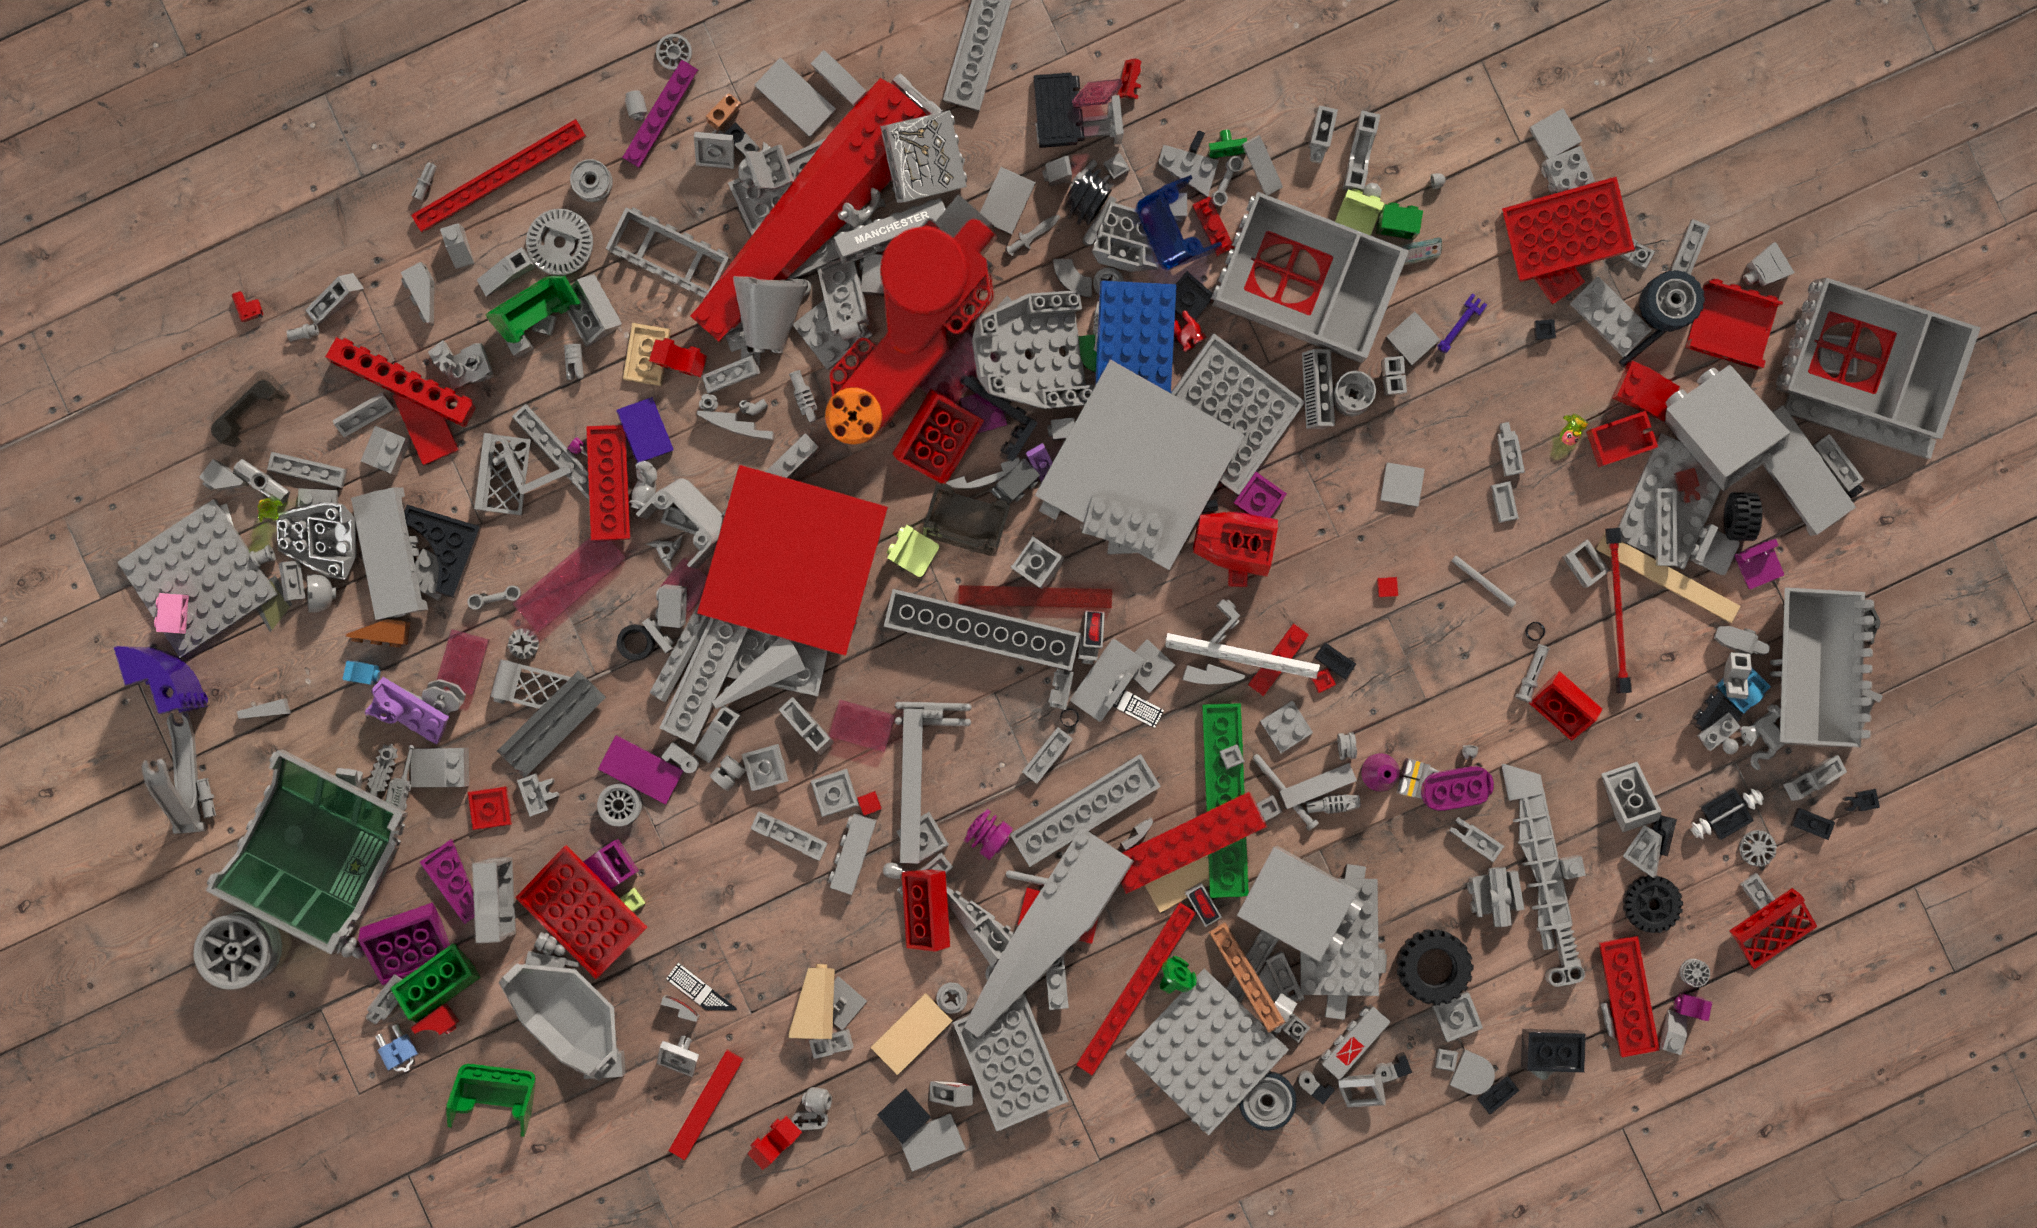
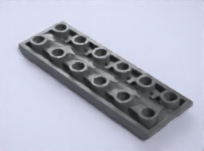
M578 670L497 752L525 778L606 696Z

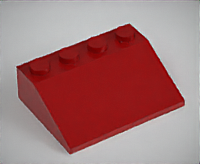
M931 388L892 454L898 461L946 485V482H948L983 424L984 419Z

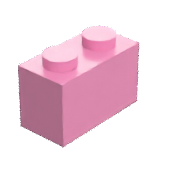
M159 593V597L156 599L158 613L154 620L156 632L186 634L189 595Z

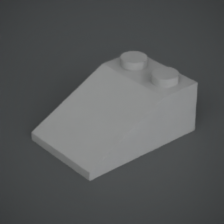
M469 748L413 749L411 756V787L469 786Z
M1638 762L1601 774L1615 818L1622 832L1659 821L1662 811Z

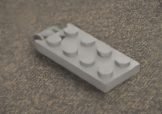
M838 259L817 268L833 335L837 336V332L840 331L843 341L862 335L860 324L866 323V325H869L870 320L856 261L843 265L841 260Z

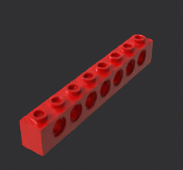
M337 337L335 338L325 356L330 363L466 428L476 409L472 399L464 395L459 397L455 395L456 392L448 387L443 389L438 386L437 382L431 379L426 381L421 378L422 376L415 371L408 372L404 370L405 367L396 362L391 364L382 355L377 354V356L370 354L371 351L363 346L358 348L349 339L343 338L341 340ZM355 353V356L352 359H347V356L349 354ZM366 362H372L370 367L364 368ZM383 370H389L387 375L381 376ZM400 378H406L403 384H398ZM423 386L422 391L418 393L415 392V388ZM440 394L438 400H431L433 395ZM451 403H457L454 409L448 408Z

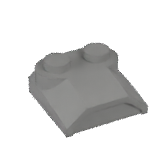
M1032 536L1027 546L1010 568L1040 589H1043L1058 572L1064 558Z

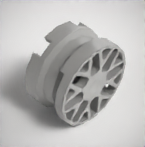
M1349 732L1348 735L1338 733L1337 744L1340 760L1348 757L1356 759L1357 748L1354 732Z
M1690 958L1681 964L1679 975L1686 984L1700 987L1708 982L1710 969L1703 961Z

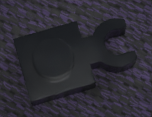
M1876 789L1855 792L1856 798L1850 796L1842 798L1843 801L1850 800L1851 802L1850 807L1844 808L1846 811H1853L1856 807H1858V811L1880 808Z

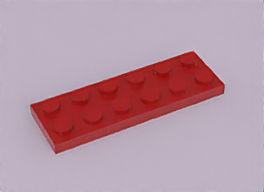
M622 425L586 426L591 541L630 540L625 432Z
M1638 936L1598 942L1620 1057L1660 1051Z

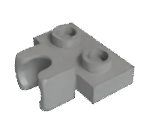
M533 774L517 780L530 817L549 810L546 801L560 796L559 792L551 793L548 790V786L555 782L554 778L539 782L537 774Z

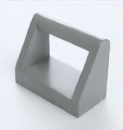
M1588 539L1562 556L1583 588L1591 586L1610 571ZM1583 547L1601 571L1592 578L1575 556Z
M1381 1074L1345 1076L1338 1080L1340 1091L1348 1108L1382 1106L1386 1104ZM1372 1086L1377 1097L1352 1100L1350 1087Z

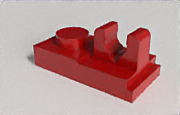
M1136 58L1125 60L1117 93L1120 98L1138 99L1139 96L1134 94V89H1141V85L1136 83V79H1138L1141 72V60Z

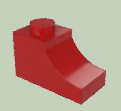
M445 1003L412 1026L411 1029L414 1034L423 1030H433L438 1032L439 1035L444 1032L448 1035L457 1028L455 1024L460 1021L449 1005Z

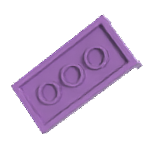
M385 677L372 688L374 698L372 704L365 710L366 716L371 715L390 724L398 721L410 730L425 737L428 741L436 745L440 742L449 718L447 715Z

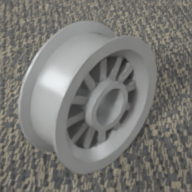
M618 783L608 786L601 792L597 802V809L600 817L606 823L612 826H624L632 823L639 816L642 809V800L635 788L627 784ZM618 799L624 802L622 810H618L615 806V802Z

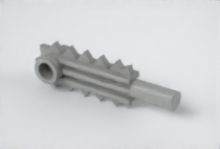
M383 744V748L378 750L380 756L376 757L378 763L373 764L375 770L370 771L373 777L368 778L369 783L367 785L371 788L370 794L376 797L378 792L385 791V787L388 786L386 780L391 779L388 773L393 772L391 766L396 764L393 759L398 758L396 754L398 749L394 748L393 744L389 746ZM367 800L365 807L372 809L374 803Z

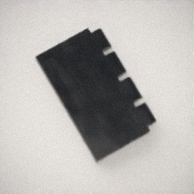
M1072 72L1034 75L1039 148L1077 145L1079 141H1084V127L1081 126L1083 125V112L1081 109V92L1079 91L1080 77L1077 75L1072 76Z

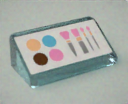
M1438 237L1404 245L1402 248L1409 250L1405 262L1440 255L1442 238Z

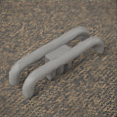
M896 702L895 704L896 709H923V725L967 727L971 725L970 719L943 718V710L970 711L972 706L968 703ZM903 717L895 718V724L903 725Z

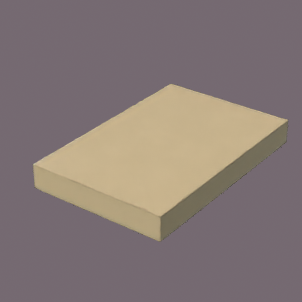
M632 323L623 380L662 386L664 367L650 362L649 359L655 339L662 341L664 338L669 339L670 329Z

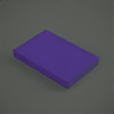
M653 397L616 410L637 463L674 451Z

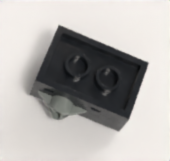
M1522 1029L1521 1068L1531 1071L1542 1080H1547L1554 1072L1584 1073L1586 1034L1579 1030Z

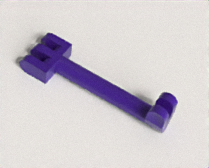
M1473 293L1463 304L1468 309L1446 338L1438 344L1437 348L1442 353L1449 351L1451 348L1450 344L1474 313L1479 316L1486 308V303H1483L1480 308L1477 307L1481 301L1479 298L1474 304L1471 302L1475 297Z

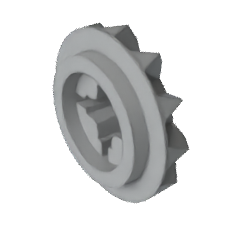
M1114 268L1099 270L1093 280L1095 292L1100 295V281L1108 280L1111 276H1113L1112 281L1124 282L1121 273Z
M521 628L513 631L507 646L510 653L516 658L528 659L537 652L539 640L533 631ZM522 638H524V641L531 642V644L525 645L524 651L522 646L516 645L518 642H521Z
M949 982L942 985L938 990L937 1004L944 1012L957 1013L965 1007L967 993L960 984ZM947 991L952 995L959 993L955 998L957 1005L953 1001L946 1002L949 998Z

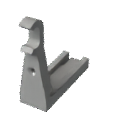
M497 437L491 442L495 444L497 441H500L505 452L499 454L498 458H505L521 495L574 471L572 465L569 464L525 484L526 478L506 439Z

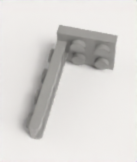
M1116 95L1111 97V102H1108V115L1083 118V125L1081 126L1084 127L1085 138L1110 136V138L1113 137L1114 145L1122 144L1124 132L1120 96ZM1035 123L1037 143H1039L1037 123Z

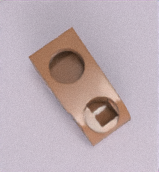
M730 93L727 94L706 115L707 123L717 131H722L732 116L740 109L742 103Z

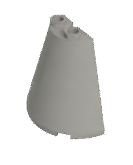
M734 276L733 280L746 345L752 347L754 352H765V349H771V352L782 353L808 286V280L788 278L787 281L761 280L753 277Z

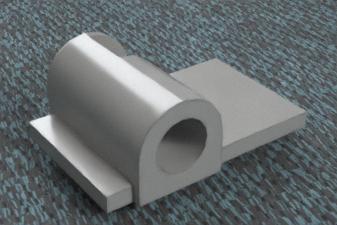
M475 343L451 358L450 360L456 364L455 369L451 366L447 367V376L453 390L470 382H483L494 377L482 343Z

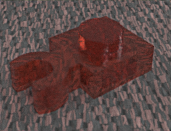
M1695 468L1674 473L1679 492L1685 490V503H1691L1690 495H1694L1696 501L1700 500V494L1695 491V487L1700 486Z

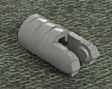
M581 344L564 345L566 378L572 380L575 377L574 375L578 379L583 378Z

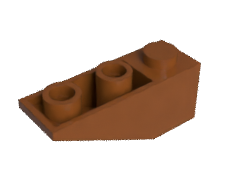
M386 619L347 633L346 637H351L352 642L363 643V639L371 640L370 644L382 645V642H388L390 647L401 648V644L408 645L411 622Z

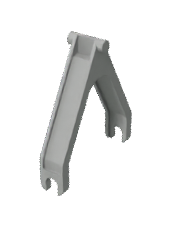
M186 712L182 713L184 720L182 724L175 722L173 713L167 718L172 741L175 787L170 781L164 760H157L156 763L159 771L156 772L149 769L147 760L144 761L141 767L146 787L172 823L174 834L206 831V823L201 822L200 802L198 801L195 734L190 716Z

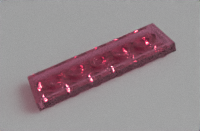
M590 537L517 599L513 605L535 631L539 633L624 561L626 557L611 540L591 541Z

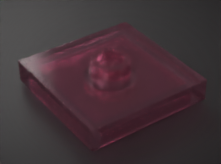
M1121 79L1088 82L1072 100L1073 106L1107 104L1111 97L1123 86Z
M683 558L661 586L668 584L687 587L686 609L690 612L702 597L707 576L699 569L688 567L689 561Z

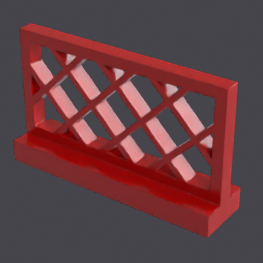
M1791 888L1729 930L1752 969L1755 970L1817 927L1804 903L1803 896L1795 889ZM1800 905L1799 914H1792L1793 909ZM1785 916L1783 925H1776L1777 920ZM1790 917L1797 918L1794 927L1788 926ZM1802 919L1809 921V925L1800 928ZM1769 927L1767 936L1760 935L1763 929ZM1774 928L1781 929L1779 938L1772 937ZM1786 930L1793 931L1792 936L1784 939ZM1753 938L1751 947L1744 945L1745 941ZM1758 939L1765 940L1763 949L1756 948ZM1770 941H1777L1776 947L1769 950ZM1754 952H1761L1760 958L1753 961Z

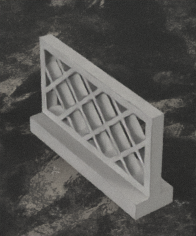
M484 433L474 509L522 515L524 494H520L518 499L516 495L520 493L519 490L513 493L508 486L514 479L511 478L505 483L499 475L508 467L506 461H503L506 466L498 472L492 466L494 450L499 455L504 453L505 449L499 453L495 448V444L491 442L497 437H502L506 439L507 443L514 439L522 440V443H526L527 451L524 461L519 459L524 465L522 473L526 478L531 439ZM498 476L504 484L494 491L490 486V480ZM506 486L512 496L503 502L497 495V492ZM489 488H490V489L492 490V492H493V493L490 494V495H489ZM495 494L501 504L496 508L487 507L488 499ZM515 497L519 502L518 511L509 510L505 503Z

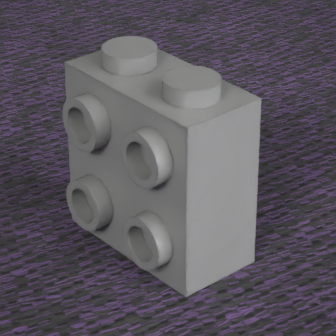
M1581 146L1549 158L1541 164V172L1548 179V188L1551 195L1595 182Z

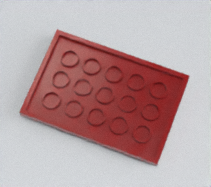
M1617 176L1502 208L1520 282L1635 251Z
M567 845L515 897L595 979L599 978L648 928Z

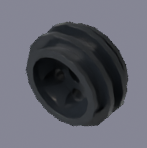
M1089 169L1081 180L1077 179L1068 193L1070 198L1064 210L1070 211L1067 217L1069 219H1072L1074 215L1079 217L1077 221L1079 226L1084 221L1089 225L1094 220L1114 187L1113 183L1109 184L1110 175H1107L1104 179L1099 177L1102 171L1100 169H1097L1095 173H1092V170Z

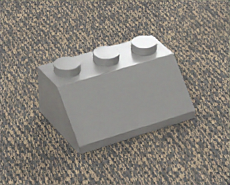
M594 274L577 279L571 285L581 303L570 305L567 313L586 347L613 333L622 325Z

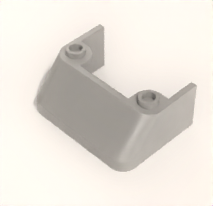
M681 478L656 492L636 515L648 519L657 508L665 510L674 503L699 528L693 537V543L700 551L687 564L690 568L698 569L715 551L724 515L689 480Z

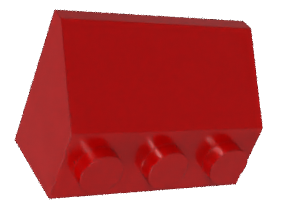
M1560 671L1542 686L1532 698V703H1529L1571 741L1595 723L1603 710Z

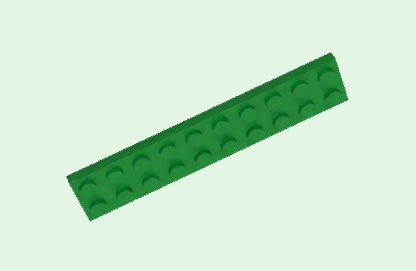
M1241 703L1202 705L1206 812L1245 794L1243 763L1226 769L1219 751L1237 744L1243 757ZM1246 837L1208 855L1210 898L1248 896Z

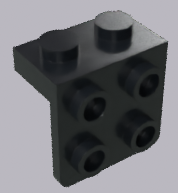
M1711 692L1704 698L1702 706L1694 712L1690 723L1703 731L1726 712H1729L1737 723L1743 714L1723 699L1724 695L1719 692Z

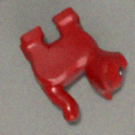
M1185 310L1182 312V317L1188 324L1182 329L1179 322L1175 320L1174 337L1184 347V352H1188L1195 347L1194 344L1201 343L1207 336L1202 332L1200 325Z

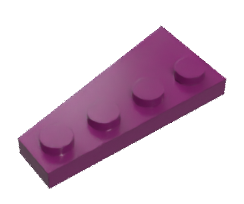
M450 839L420 861V864L462 922L466 924L475 918L474 892L455 844Z

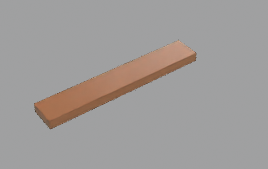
M1224 922L1210 931L1209 934L1267 1031L1270 1033L1285 1024L1284 1018L1227 923Z

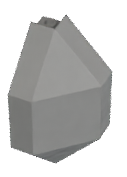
M516 964L501 978L499 985L522 1025L561 1063L598 1081L617 1063L614 1007L576 969Z

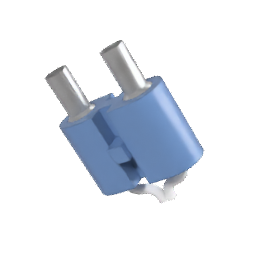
M396 1024L392 1027L397 1036V1039L393 1042L386 1044L382 1034L375 1036L381 1047L378 1049V1052L388 1071L394 1069L395 1071L403 1070L407 1072L410 1070L409 1066L413 1063V1058L418 1053L409 1035H404L399 1024ZM411 1060V1061L407 1064L406 1069H405V1068H397L398 1066L402 1065L404 1062Z

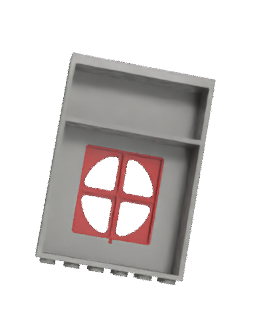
M1257 192L1255 197L1251 196L1246 211H1249L1248 215L1244 214L1239 228L1242 231L1237 232L1232 243L1235 249H1231L1227 256L1225 264H1228L1227 268L1223 267L1218 279L1221 284L1220 286L1216 285L1212 294L1213 306L1323 349H1330L1333 353L1362 364L1369 355L1409 250ZM1278 244H1290L1293 246V251L1285 268L1262 260L1260 258L1262 252ZM1300 250L1307 251L1316 261L1320 273L1318 280H1312L1293 271ZM1256 267H1262L1281 275V281L1274 297L1267 296L1260 289L1254 273ZM1290 279L1314 289L1313 294L1301 302L1284 303L1281 300L1286 284Z
M1829 278L1814 279L1808 287V298L1804 301L1801 311H1803L1801 319H1798L1796 322L1795 336L1789 342L1790 351L1783 360L1782 366L1784 368L1782 374H1779L1776 380V385H1778L1776 390L1930 439H1942L1981 327ZM1846 322L1854 324V330L1847 347L1824 341L1822 338L1825 331L1834 325ZM1863 327L1871 330L1878 338L1882 348L1881 357L1877 358L1856 350V344ZM1820 347L1843 354L1844 359L1836 378L1827 374L1820 365L1817 356ZM1852 358L1875 364L1877 367L1875 373L1863 381L1854 383L1845 381Z

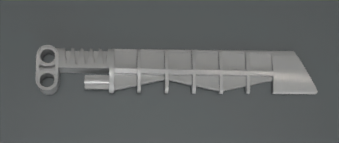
M1502 764L1509 801L1519 799V818L1513 819V822H1519L1518 844L1521 845L1528 861L1522 864L1523 866L1530 865L1537 881L1527 885V888L1538 886V905L1532 906V910L1538 909V927H1536V930L1540 931L1543 949L1546 950L1555 948L1551 931L1553 929L1561 966L1548 969L1545 979L1549 984L1556 987L1579 983L1584 979L1585 971L1582 968L1581 960L1577 958L1579 952H1576L1575 948L1578 946L1574 944L1576 937L1572 935L1574 933V930H1571L1573 923L1541 775ZM1577 968L1579 972L1578 976L1576 978H1571V970ZM1558 972L1560 975L1557 982H1553L1551 979L1552 974Z

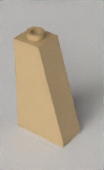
M816 964V968H808L789 1032V1038L832 1039L835 969L827 968V964Z

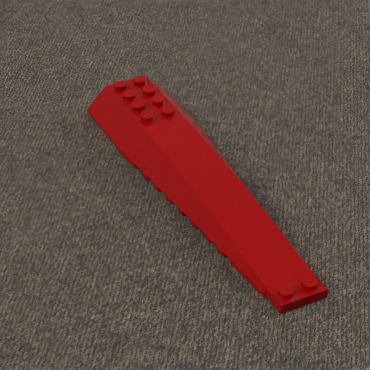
M880 78L824 140L690 317L720 342L732 328L737 327L742 322L733 280L734 276L753 277L761 280H787L797 268L802 266L813 253L818 251L827 240L847 223L838 217V213L843 211L842 207L845 203H850L854 209L860 211L862 207L871 201L872 188L880 192L892 180L880 126L927 116L925 112L895 85Z

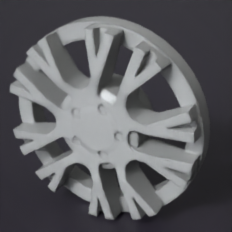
M669 34L658 42L656 56L663 67L675 70L679 59L687 63L690 62L692 48L685 37L679 34ZM673 38H679L677 44H673ZM667 39H669L671 43L669 46L665 41ZM662 44L667 46L665 51L660 50ZM688 47L689 53L682 52L683 48ZM666 58H669L670 61H669V63L666 65L663 61H664Z
M1760 830L1750 831L1740 841V855L1746 863L1752 866L1767 865L1776 856V843L1767 832ZM1758 833V839L1755 841L1752 834ZM1749 838L1753 842L1749 843L1746 839ZM1769 839L1771 844L1767 846L1765 843ZM1743 845H1749V850H1743ZM1765 853L1770 854L1768 859L1765 858ZM1753 856L1757 858L1756 863L1751 862Z

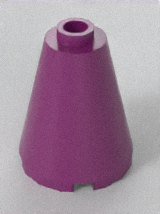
M1378 753L1365 760L1362 765L1361 775L1367 787L1374 791L1383 792L1396 785L1400 770L1394 758L1387 754Z

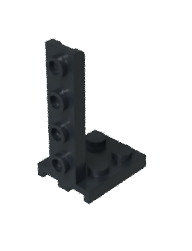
M963 375L960 379L961 384L1020 423L1019 426L1016 425L1011 431L1010 435L1012 437L1009 442L1006 441L1000 449V457L1013 462L1038 422L1027 417V412L1022 408L1011 406L1010 400L988 394L986 389L978 384L979 380L976 377Z

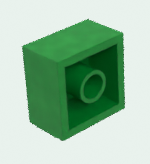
M1389 202L1388 205L1385 204L1378 216L1376 234L1414 240L1420 233L1423 210H1418L1419 207L1417 206L1399 207L1400 204Z

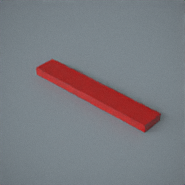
M728 1049L726 1050L669 1148V1152L683 1160L687 1158L742 1063L743 1058Z

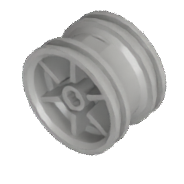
M247 911L234 912L210 921L202 928L194 944V960L199 973L210 984L222 989H238L266 978L274 971L282 955V939L277 927ZM245 929L250 931L249 936L244 934ZM225 930H229L230 937L224 935ZM256 945L260 947L259 952H256ZM217 947L222 949L221 954H216ZM235 948H237L238 950L236 951V954L233 953V950H235ZM247 962L251 964L250 970L245 968ZM228 963L231 964V970H230V971H227V970L225 969V966H226Z

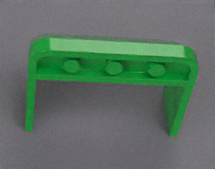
M547 276L489 311L486 317L507 342L514 344L523 339L522 335L526 329L553 312L562 314L570 309V305H578L581 302L566 276Z
M477 1064L462 1065L458 1070L446 1105L447 1127H452L456 1113H469L474 1109L475 1103L512 1107L513 1118L520 1121L521 1137H525L534 1100L536 1084L534 1073L525 1070Z

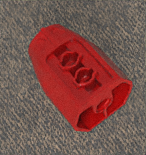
M1240 512L1200 515L1194 538L1193 553L1224 569L1267 577L1273 559L1278 519Z

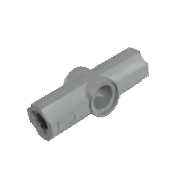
M241 459L234 466V474L279 505H282L289 498V490L244 459ZM263 477L265 479V483L262 487H260L258 481L260 478Z
M1506 867L1489 868L1490 889L1488 896L1490 906H1492L1494 927L1510 926L1511 893L1507 885Z

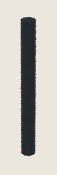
M1656 330L1623 357L1619 364L1625 367L1667 331Z

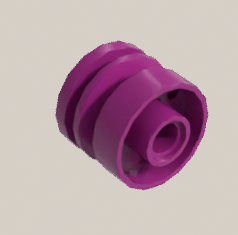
M986 809L985 812L978 815L968 828L963 841L968 843L972 837L976 839L971 847L974 848L981 843L983 846L979 853L990 860L1008 842V836L1013 828L1004 821L995 826L994 823L997 816L994 815L990 821L986 818L991 811Z

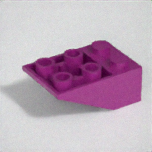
M619 839L614 840L583 861L610 890L639 871Z

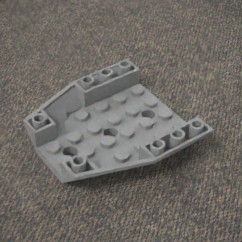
M1079 290L1026 294L977 317L972 345L977 378L988 394L1042 409L1082 406L1086 404L1094 386L1086 385L1083 363L1080 358L1079 335L1075 312L1082 309ZM1060 347L1065 350L1064 357L1059 354ZM1025 350L1031 352L1032 357L1030 360L1025 357ZM991 352L997 355V362L991 360Z

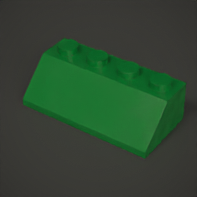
M453 943L390 989L408 1020L419 1022L481 977L469 958Z

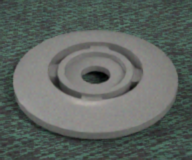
M553 209L542 213L533 221L527 233L526 247L530 259L539 269L551 275L563 276L578 271L589 260L593 250V235L587 222L577 213L567 209ZM548 229H550V231L545 236V244L542 245L543 235ZM557 237L565 239L564 247L557 248L554 241ZM579 239V244H578V246H577L576 252H575V254L571 257L570 254H572V252H573L574 249H575L576 240Z

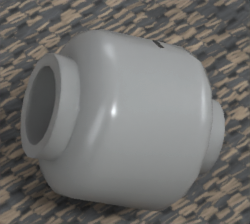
M811 1087L807 1093L803 1094L802 1104L805 1105V1109L808 1112L824 1114L831 1107L832 1096L829 1095L827 1089Z

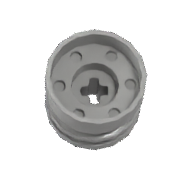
M1351 371L1341 376L1333 388L1335 409L1339 413L1351 417L1365 412L1375 398L1376 387L1374 381L1369 375L1361 371ZM1350 392H1351V394H1355L1356 397H1355V398H1353V397H1350V398H1349L1348 395H1349Z

